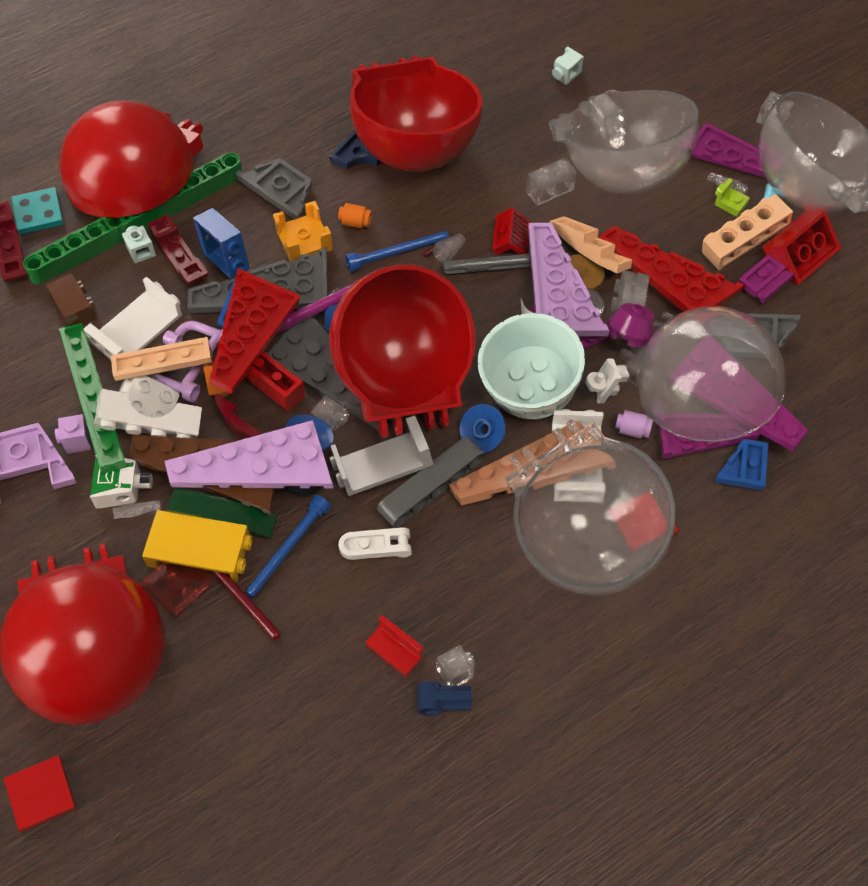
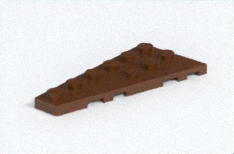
M133 435L128 458L135 460L141 466L167 473L165 465L167 460L236 441ZM204 485L202 488L222 497H230L241 501L243 505L262 509L264 513L271 515L275 488H243L242 485H229V488H220L219 485Z

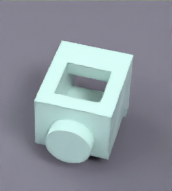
M566 47L564 55L559 56L554 63L553 77L567 85L582 72L584 56L570 47Z
M130 226L126 229V232L122 233L125 245L135 264L156 256L152 241L144 226ZM147 247V249L136 252L137 250Z

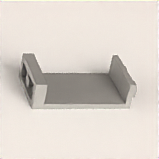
M415 416L406 418L409 433L340 457L336 445H331L334 456L329 458L334 471L339 470V473L335 474L340 488H346L348 496L434 465L429 447Z

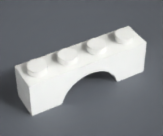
M102 389L98 396L94 424L100 425V428L105 430L124 429L126 433L133 435L147 433L151 434V436L197 438L202 407L177 403L167 415L148 417L139 413L132 406L128 393Z

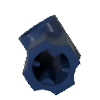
M431 681L418 684L419 714L434 716L441 714L442 711H471V686H442L441 683Z

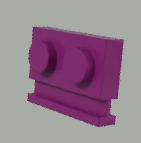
M768 254L745 273L738 282L744 284L743 289L754 298L758 297L763 304L793 278L794 273H789L783 264Z

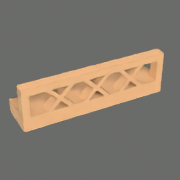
M204 337L111 355L113 377L115 381L211 363L213 352L208 338Z

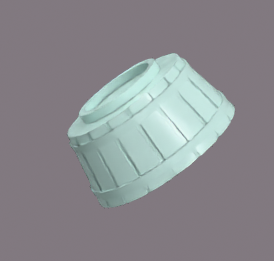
M526 313L504 320V322L496 325L490 331V334L488 333L478 354L479 374L487 391L504 411L523 419H541L553 415L554 410L560 411L569 403L582 378L585 354L578 335L565 322L546 314Z

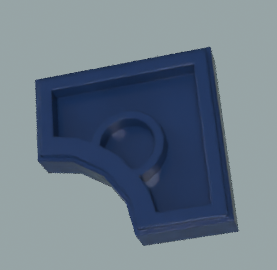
M356 130L329 156L331 162L346 170L358 164L378 166L381 163L361 143Z

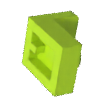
M729 178L725 184L721 183L715 192L717 196L715 205L738 217L749 203L750 197L731 188L733 179Z

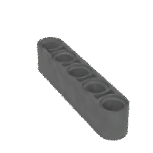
M470 437L462 438L433 460V466L420 470L379 503L377 511L393 528L400 527L449 489V484L459 480L476 468L484 460L485 452Z

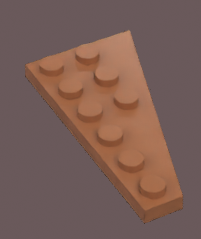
M577 420L449 484V488L461 505L490 499L494 493L507 490L509 494L517 492L516 488L530 485V488L569 479L571 474L585 471V474L595 472L594 468L605 465H608V468L617 467V461Z

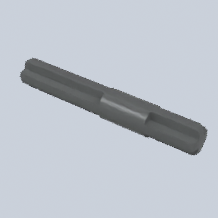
M530 254L449 260L444 261L443 270L447 275L531 267Z

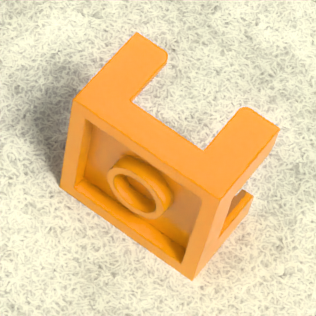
M316 201L305 204L306 216L288 222L285 221L283 211L273 214L276 233L289 261L299 259V255L305 253L308 255L318 253L319 249L325 247L327 252L333 250L331 232L328 226L323 227Z

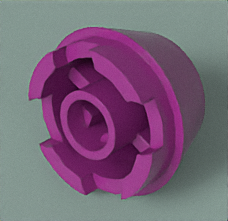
M624 303L609 319V334L614 339L620 336L623 339L629 340L627 345L644 347L645 343H649V340L654 337V314L640 304Z

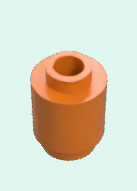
M345 203L344 207H340L338 220H341L342 225L360 229L364 227L369 228L372 210H368L365 206Z

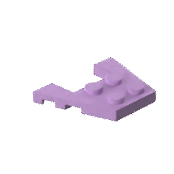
M39 423L0 432V480L48 468L51 484L54 489L76 484V479Z

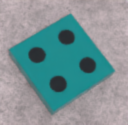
M56 187L11 197L17 230L20 235L64 225Z

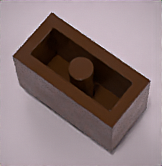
M72 273L46 285L53 302L67 326L78 323L85 325L96 319L93 310L96 309L90 296L85 297L84 294L87 292L81 280L76 282Z

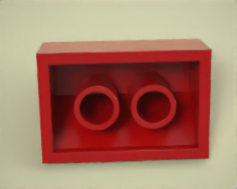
M810 210L802 213L764 244L762 248L766 256L768 254L783 264L789 273L793 272L794 276L790 281L795 285H799L841 249V246L826 210Z

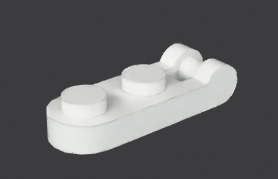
M392 528L346 533L339 540L340 554L350 560L390 556L408 557L412 554L411 545L408 544L410 530L408 528ZM390 540H397L398 544L390 545Z

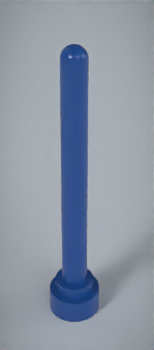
M446 231L363 255H360V253L356 254L355 252L345 255L346 264L349 271L354 272L360 270V267H363L365 263L447 240L449 233Z
M315 495L309 502V512L248 587L246 593L249 597H254L315 519L326 515L331 509V504L325 498Z

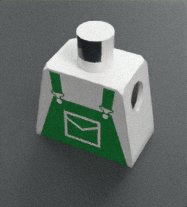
M96 456L90 498L96 509L135 503L138 497V489L152 488V474H140L137 462L124 458L127 467L102 474Z

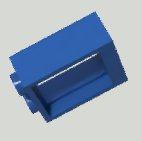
M213 208L193 217L202 252L230 279L236 277L238 268L244 271L250 269L242 234L237 228Z

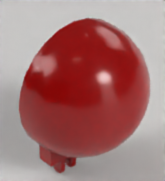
M412 56L409 61H406L405 58H399L397 63L378 65L377 62L371 63L370 67L366 68L362 64L358 66V69L352 70L350 115L358 138L375 158L398 170L424 172L443 167L452 162L469 146L481 121L482 95L478 87L468 77L439 65L433 57L419 59L417 56Z
M132 100L110 101L89 109L73 123L64 138L61 148L59 170L68 199L75 208L86 214L110 218L136 215L165 203L183 188L191 176L194 157L204 148L200 136L203 126L196 122L194 124L189 119H185L177 125L171 119V115L168 112H162L148 104Z
M392 265L374 270L357 280L342 296L333 313L329 329V351L334 368L344 386L361 401L363 421H377L381 438H387V419L392 418L393 431L396 436L403 433L402 416L423 413L426 428L432 430L435 428L433 411L438 410L439 423L442 428L449 425L448 408L462 406L460 386L471 368L475 352V327L471 311L462 294L449 280L433 270L420 266Z
M105 543L99 546L101 560L96 562L93 561V552L89 547L83 549L85 563L65 565L57 568L55 556L47 557L49 571L44 574L41 573L42 569L39 561H31L33 577L17 581L19 595L6 613L0 631V662L5 680L18 700L35 714L53 722L80 725L96 723L119 714L138 700L151 685L161 666L165 649V630L159 609L146 589L129 576L127 563L123 555L110 558Z

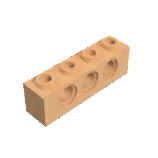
M776 194L769 198H764L751 210H745L737 219L726 222L715 233H709L703 240L702 253L719 271L791 223L793 211Z

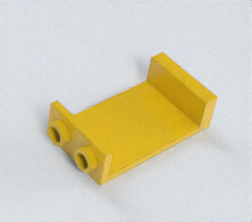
M157 510L142 557L146 566L157 569L159 561L229 573L232 580L237 583L239 574H243L245 570L246 559H244L246 551L251 549L252 536L249 534L247 525Z

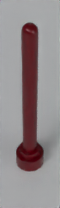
M210 570L273 640H278L281 636L280 631L227 573Z

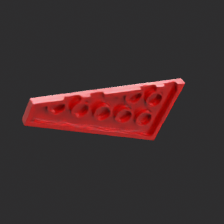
M614 226L599 235L600 239L615 244L614 253L632 259L630 269L695 322H698L743 290L744 284L736 282V284L724 279V275L720 273L714 275L704 270V266L674 252L670 254L659 250L660 246L654 243L648 245L641 242L638 236Z
M238 268L217 355L210 376V384L233 394L300 302V295Z

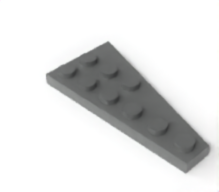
M326 247L319 249L318 253L312 255L307 253L299 255V259L289 262L282 260L250 270L251 274L300 295V302L295 309H301L327 296ZM236 277L223 282L213 281L188 289V312H221Z
M313 316L295 324L269 351L268 355L281 363L293 375L299 377L305 387L363 420L361 401L344 386L334 368L329 351V334ZM377 421L366 422L379 430Z

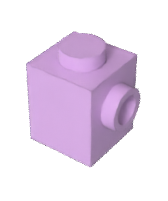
M83 414L58 418L59 428L55 429L57 443H62L67 454L92 450L91 436Z

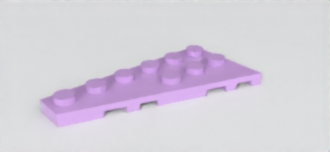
M529 223L528 233L535 313L546 314L565 322L578 336H608L609 329L606 324H603L598 308L594 307L590 299L591 295L578 271L573 268L571 258L568 253H565L562 242L552 223Z
M313 420L165 461L171 487L203 488L204 485H219L220 488H229V485H242L243 488H284L285 486H300V488L324 486V488H333Z

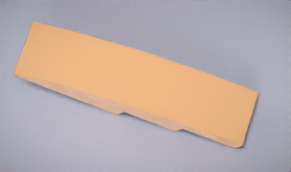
M565 216L550 221L555 231L568 244L596 264L615 273L631 268L632 259L614 253L615 244L598 238L599 229Z

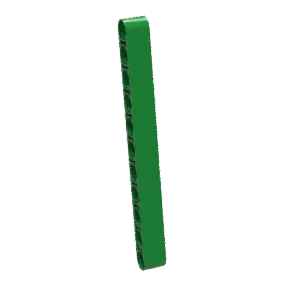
M229 152L193 170L188 182L177 194L151 210L118 218L102 217L27 256L23 261V265L30 281L34 284L45 283L123 242L122 233L126 232L128 227L144 226L147 229L149 228L148 223L167 214L170 217L237 182L235 173L242 170L239 155Z

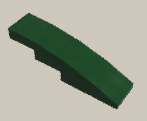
M174 487L167 509L171 513L247 525L249 534L252 537L269 540L272 538L277 515L264 513L261 509L253 506L249 507L226 498Z

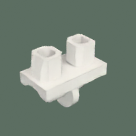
M607 359L598 373H590L585 381L589 391L596 392L597 403L602 404L605 403L609 396L617 395L620 387L618 383L626 382L629 378V373L625 365H616L614 359Z

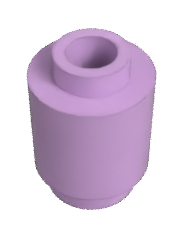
M624 410V414H618L615 428L620 429L619 434L642 439V437L649 438L653 419L647 418L648 415Z

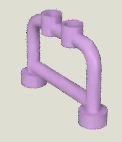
M187 321L182 323L175 332L167 330L163 336V343L168 345L182 342L183 336L187 331L195 330L211 336L209 343L213 352L220 341L223 329L219 330L197 321ZM204 364L192 366L181 383L162 376L160 373L150 374L152 379L169 386L174 391L182 393L184 400L193 403L199 397L201 390L200 385L193 382Z

